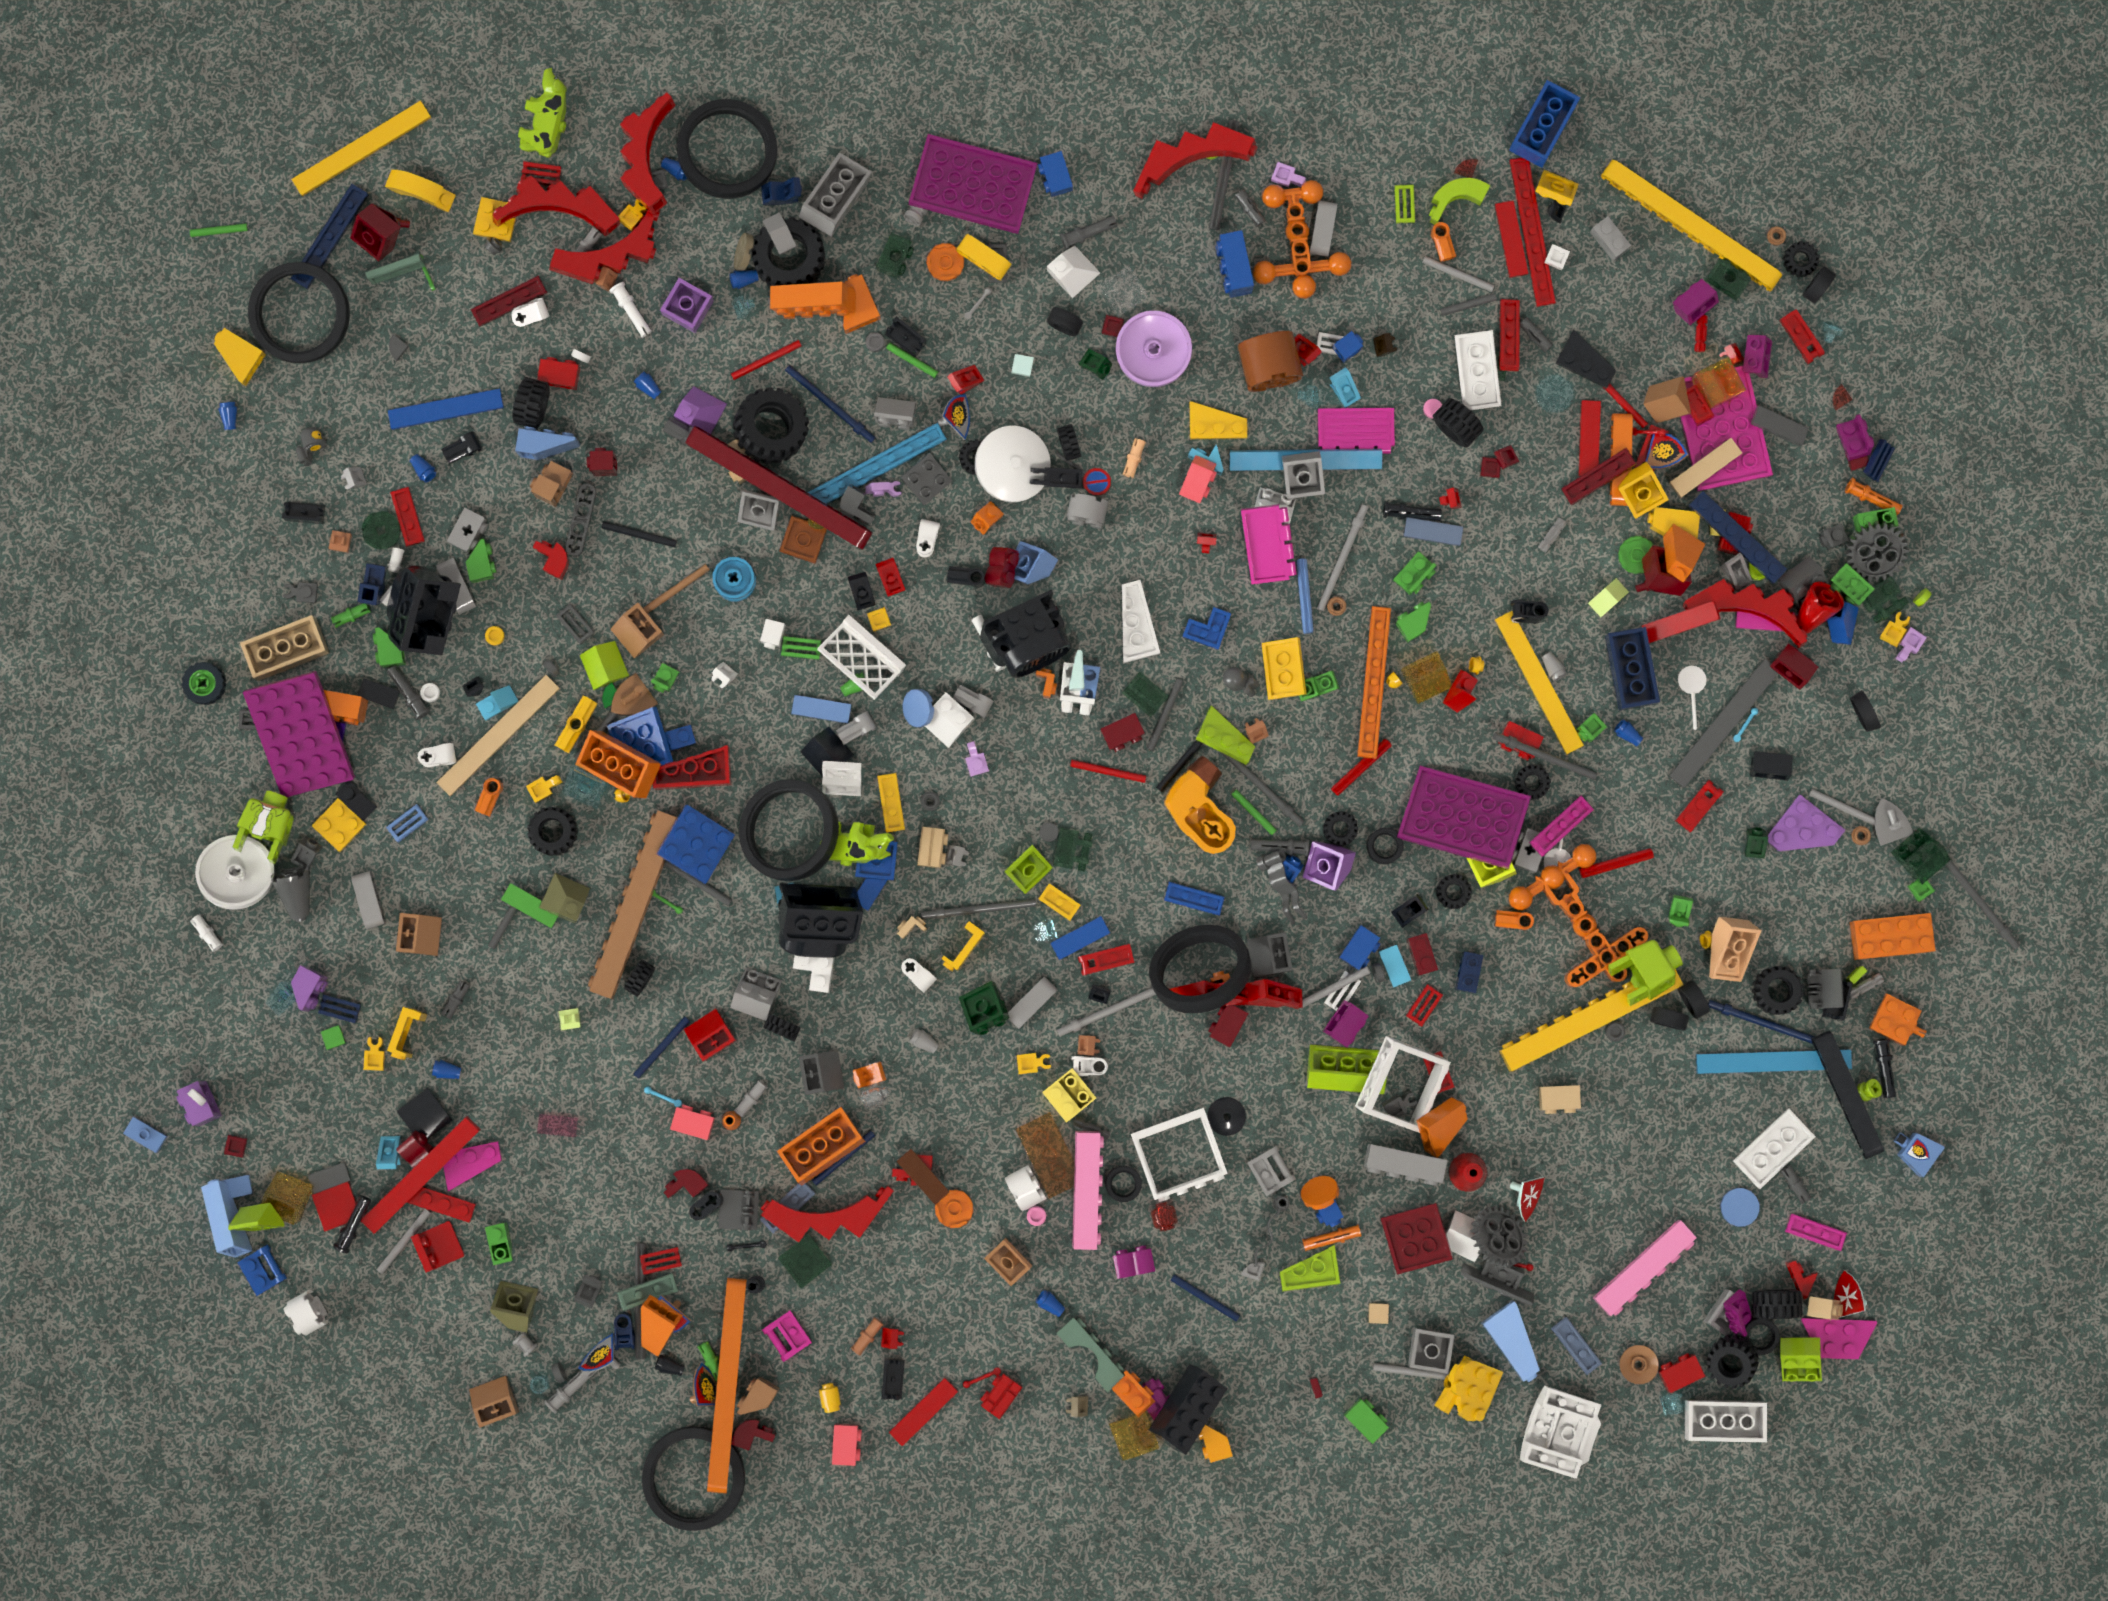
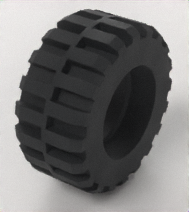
M789 216V219L782 217L793 239L800 241L805 246L807 252L806 260L800 267L785 271L778 269L771 260V251L775 245L763 226L760 229V234L755 236V244L752 248L753 263L761 280L765 281L769 287L814 283V280L820 277V272L825 266L824 259H826L821 236L815 231V228L811 224H806V221L801 218L796 220L795 217Z
M766 387L765 391L758 389L754 394L750 393L743 400L734 417L733 429L735 430V439H739L738 446L740 449L744 448L746 450L745 454L748 457L750 455L754 456V460L757 462L760 459L764 460V464H770L772 461L778 464L783 459L785 461L789 460L792 455L799 451L808 434L809 418L805 417L807 413L805 407H800L801 401L798 398L796 400L793 399L792 393L788 392L786 394L783 393V389L777 388L774 391L772 387ZM762 412H771L778 415L787 426V435L777 440L763 436L755 426V416Z

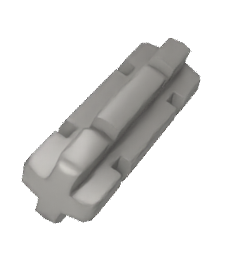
M1558 518L1554 523L1555 526L1551 527L1538 548L1543 552H1547L1551 547L1550 544H1553L1561 533L1560 530H1563L1567 523L1563 519Z
M1877 973L1872 978L1860 982L1856 987H1852L1850 998H1855L1859 994L1874 988L1875 985L1883 983L1882 975Z

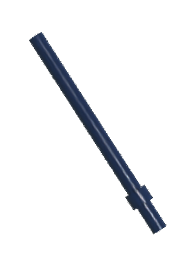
M789 365L785 369L789 375L849 424L857 435H862L870 443L874 442L876 437L865 429L866 426L854 420L792 366Z
M1710 999L1708 1001L1709 1008L1721 1011L1723 1015H1732L1813 1044L1811 1038L1814 1036L1732 1008V1005L1727 1003L1721 1004Z

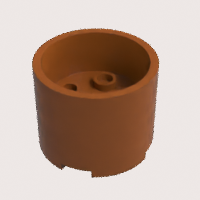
M1277 331L1247 339L1237 346L1249 392L1266 391L1278 386L1279 388L1300 381L1301 377L1304 376L1292 331Z

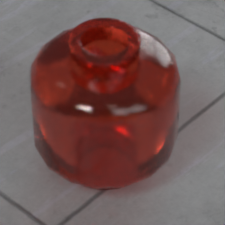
M1166 1202L1156 1204V1208L1151 1211L1154 1228L1160 1229V1232L1174 1229L1178 1223L1175 1207L1167 1205Z

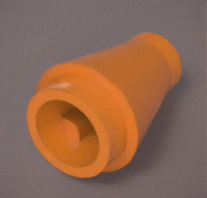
M728 1111L722 1117V1124L727 1130H735L741 1124V1117L735 1111ZM729 1117L733 1118L732 1124L727 1123Z

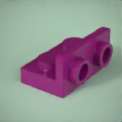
M1747 336L1743 365L1744 373H1755L1760 378H1768L1772 340L1767 336Z
M1860 414L1856 415L1854 420L1836 425L1837 433L1848 461L1871 454L1874 441L1872 436L1868 435L1867 423L1865 419L1862 420Z
M1739 1289L1723 1304L1726 1311L1725 1315L1730 1324V1330L1735 1334L1745 1337L1747 1335L1745 1325L1752 1319V1314L1745 1292Z

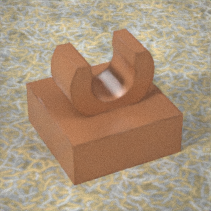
M602 267L599 279L594 280V282L602 289L609 291L614 286L618 274L607 267Z
M332 530L329 550L349 553L352 534Z
M1257 718L1254 719L1255 724L1251 726L1245 723V730L1252 744L1269 736L1262 720L1259 721Z
M1079 1035L1077 1055L1094 1056V1054H1098L1100 1050H1095V1043H1100V1040L1095 1039L1096 1036Z

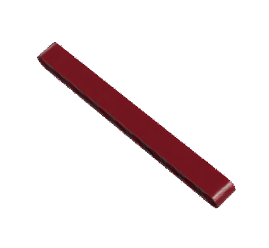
M694 426L685 443L854 546L863 550L872 536L873 532L705 430Z

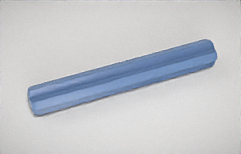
M1302 558L1296 561L1302 627L1304 634L1313 633L1308 568L1307 560Z

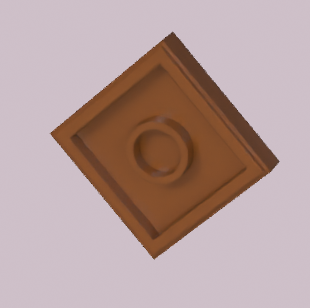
M791 516L779 552L816 564L828 529Z

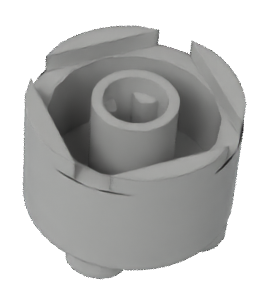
M1071 494L1067 512L1068 521H1071L1074 525L1083 526L1086 523L1090 524L1092 528L1101 529L1105 522L1108 501L1101 499V502H1099L1094 496Z

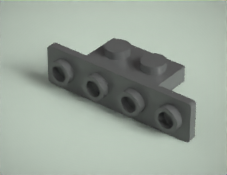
M1488 1258L1481 1271L1467 1264L1462 1265L1461 1275L1465 1279L1480 1283L1487 1289H1494L1503 1296L1517 1299L1521 1304L1532 1306L1534 1294L1518 1287L1524 1276V1270L1515 1266H1507L1506 1268H1502V1266L1496 1267L1495 1262L1491 1265L1489 1264Z

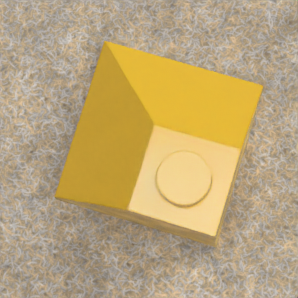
M1648 462L1631 470L1618 486L1635 519L1669 500Z

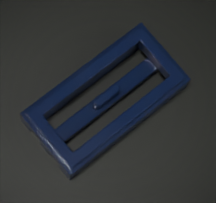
M1880 439L1863 472L1873 481L1878 482L1895 448L1887 443L1886 440Z
M323 995L321 1007L318 1011L319 1014L352 1023L357 1022L361 1008L360 1004ZM327 1000L356 1007V1010L345 1009L327 1004L326 1002ZM325 1007H327L330 1009L354 1015V1017H345L342 1015L324 1011Z

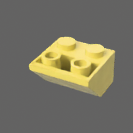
M1073 1068L1042 1092L1066 1123L1096 1099Z

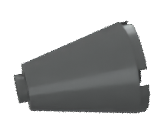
M303 866L283 869L280 875H277V872L273 873L271 881L290 919H295V922L306 920V917L309 915L310 903L309 868L306 867L304 870Z

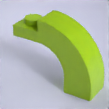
M1459 178L1446 183L1437 191L1431 203L1437 205V207L1433 206L1429 214L1432 217L1430 223L1434 225L1438 223L1446 206L1454 200L1466 199L1480 206L1490 185L1474 178Z

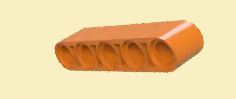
M1612 413L1611 439H1613V445H1611V457L1625 448L1632 455L1633 416L1632 414ZM1632 468L1610 482V495H1612L1610 505L1628 506L1618 486Z

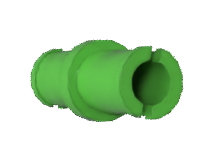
M365 603L353 608L348 607L346 611L332 616V623L335 628H338L350 621L355 622L357 618L371 613L370 607Z
M706 1341L697 1347L705 1360V1366L709 1367L714 1380L717 1381L719 1357L715 1356L709 1341Z

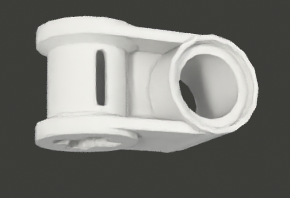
M537 298L513 309L511 314L512 320L517 326H525L550 316L543 298ZM521 312L524 315L523 320L517 318V313Z
M921 519L916 544L917 553L921 557L932 555L940 523ZM928 544V548L926 549V551H922V547L920 546Z
M447 743L421 749L418 753V760L425 767L455 764L457 762L454 744ZM427 753L430 756H432L431 758H429V762H426L425 759H423L426 757Z
M909 958L902 963L903 973L923 993L937 980L925 967L923 968L914 959ZM907 962L915 963L914 972H907L905 970Z
M1072 1056L1071 1058L1073 1060V1069L1078 1076L1103 1075L1108 1070V1063L1102 1058ZM1097 1061H1102L1105 1065L1102 1072H1096L1094 1069V1064ZM1079 1062H1081V1070H1080V1071H1079Z

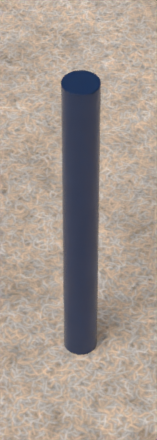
M684 1016L633 1075L639 1079L687 1026L690 1020Z
M871 1130L863 1136L866 1142L812 1179V1182L817 1186L874 1138L875 1134Z
M1175 1274L1170 1281L1237 1322L1240 1315L1182 1278Z

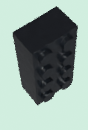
M1189 1364L1148 1430L1174 1450L1187 1455L1227 1391V1388L1203 1369Z

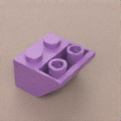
M301 965L291 981L298 1008L302 1011L310 1012L311 1009H315L319 1002L317 999L319 993L325 991L328 982H326L328 977Z

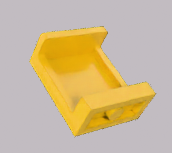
M968 921L964 928L973 936L956 959L951 961L945 956L941 958L944 961L943 966L952 972L954 969L959 971L985 935V932L970 921Z
M408 1007L402 1008L387 1051L392 1052V1057L400 1060H405L406 1057L412 1058L413 1054L403 1051V1046L413 1019L425 1021L426 1013Z

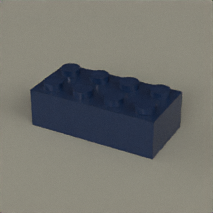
M1646 627L1608 633L1605 636L1619 711L1657 705L1660 702Z

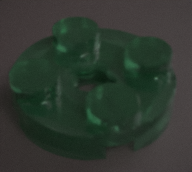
M388 512L372 513L366 517L362 524L364 541L374 549L387 550L393 547L400 538L401 528L399 522ZM385 526L386 533L380 536L377 535L378 530L376 529Z

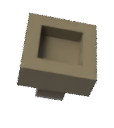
M1075 1396L1066 1399V1402H1071V1409L1066 1410V1413H1071V1417L1088 1416V1396Z

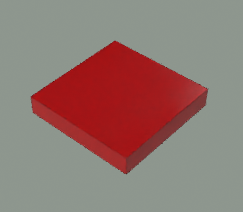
M349 1181L312 1195L324 1232L347 1224L357 1204Z

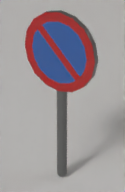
M1059 452L1056 453L1059 458L1073 468L1081 469L1070 460L1066 461L1065 457ZM1093 468L1088 472L1082 471L1084 475L1083 486L1089 494L1100 496L1109 490L1111 479L1105 470Z

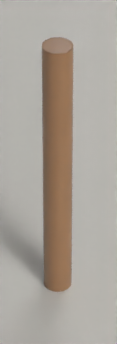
M706 564L643 607L647 614L710 569Z

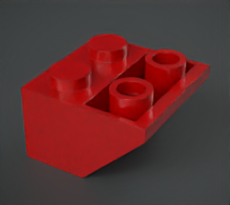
M714 1009L684 1029L692 1046L703 1062L737 1041L717 1009Z

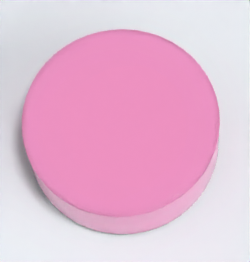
M1429 399L1424 404L1423 412L1428 418L1433 419V414L1442 404L1437 399Z
M1039 1206L1032 1207L1027 1212V1220L1030 1224L1039 1226L1045 1222L1046 1212Z

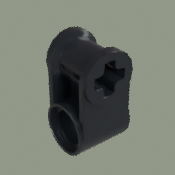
M1517 599L1510 603L1513 609L1511 621L1514 623L1538 624L1549 612L1548 606L1541 601ZM1535 610L1539 611L1540 615H1537Z

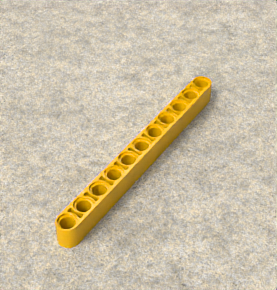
M1611 160L1601 174L1603 180L1607 179L1610 181L1609 184L1618 190L1626 192L1625 195L1634 201L1638 200L1641 202L1640 205L1650 212L1654 211L1657 213L1656 216L1665 222L1669 221L1678 231L1688 234L1687 237L1696 243L1704 245L1703 247L1712 254L1716 253L1719 255L1721 260L1735 266V269L1743 275L1747 274L1750 276L1752 281L1760 286L1763 285L1767 291L1771 292L1782 277V273L1618 161Z

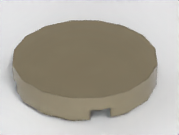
M745 232L738 241L734 256V268L739 271H744L747 268L751 259L750 249L754 245L753 236Z

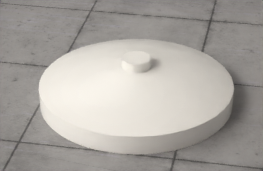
M1005 426L994 430L982 440L975 456V472L981 486L991 496L1005 502H1021L1035 496L1044 485L1030 484V480H1044V473H1033L1031 468L1045 469V467H1051L1048 449L1041 438L1031 430L1020 426Z
M237 835L219 838L209 844L198 858L195 871L197 884L203 896L212 904L225 909H243L256 904L269 892L273 884L271 875L275 873L274 864L267 859L269 851L266 847L251 837L246 838L241 852L235 851L232 847Z

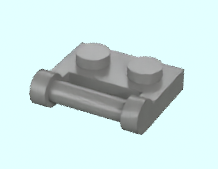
M1278 1146L1247 1162L1266 1197L1296 1180L1294 1174L1291 1175L1279 1154ZM1271 1155L1285 1178L1282 1181L1278 1179L1267 1159Z

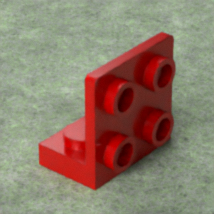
M450 1221L411 1236L426 1273L465 1256Z

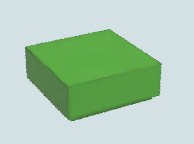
M1924 875L1907 886L1918 902L1935 891Z
M340 1025L321 1032L327 1050L346 1044Z

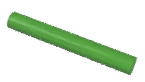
M247 223L191 229L190 236L197 237L248 231Z
M888 344L887 350L935 378L939 373L894 344Z
M1237 789L1231 794L1271 835L1277 831Z

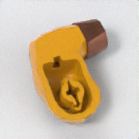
M1201 756L1176 780L1168 791L1164 805L1178 827L1205 852L1215 854L1223 852L1231 846L1235 839L1236 827L1232 819L1220 811L1207 796L1208 790L1213 788L1222 773L1211 761Z

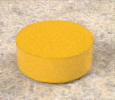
M492 626L487 629L485 639L490 645L497 646L504 641L505 634L500 627Z

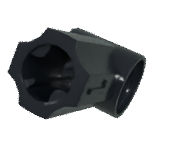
M472 431L462 435L458 441L441 450L448 464H451L465 456H472L474 452H480L483 448L475 432Z
M949 566L947 583L979 588L985 584V574L978 568L969 569ZM974 574L982 575L979 582L972 581Z

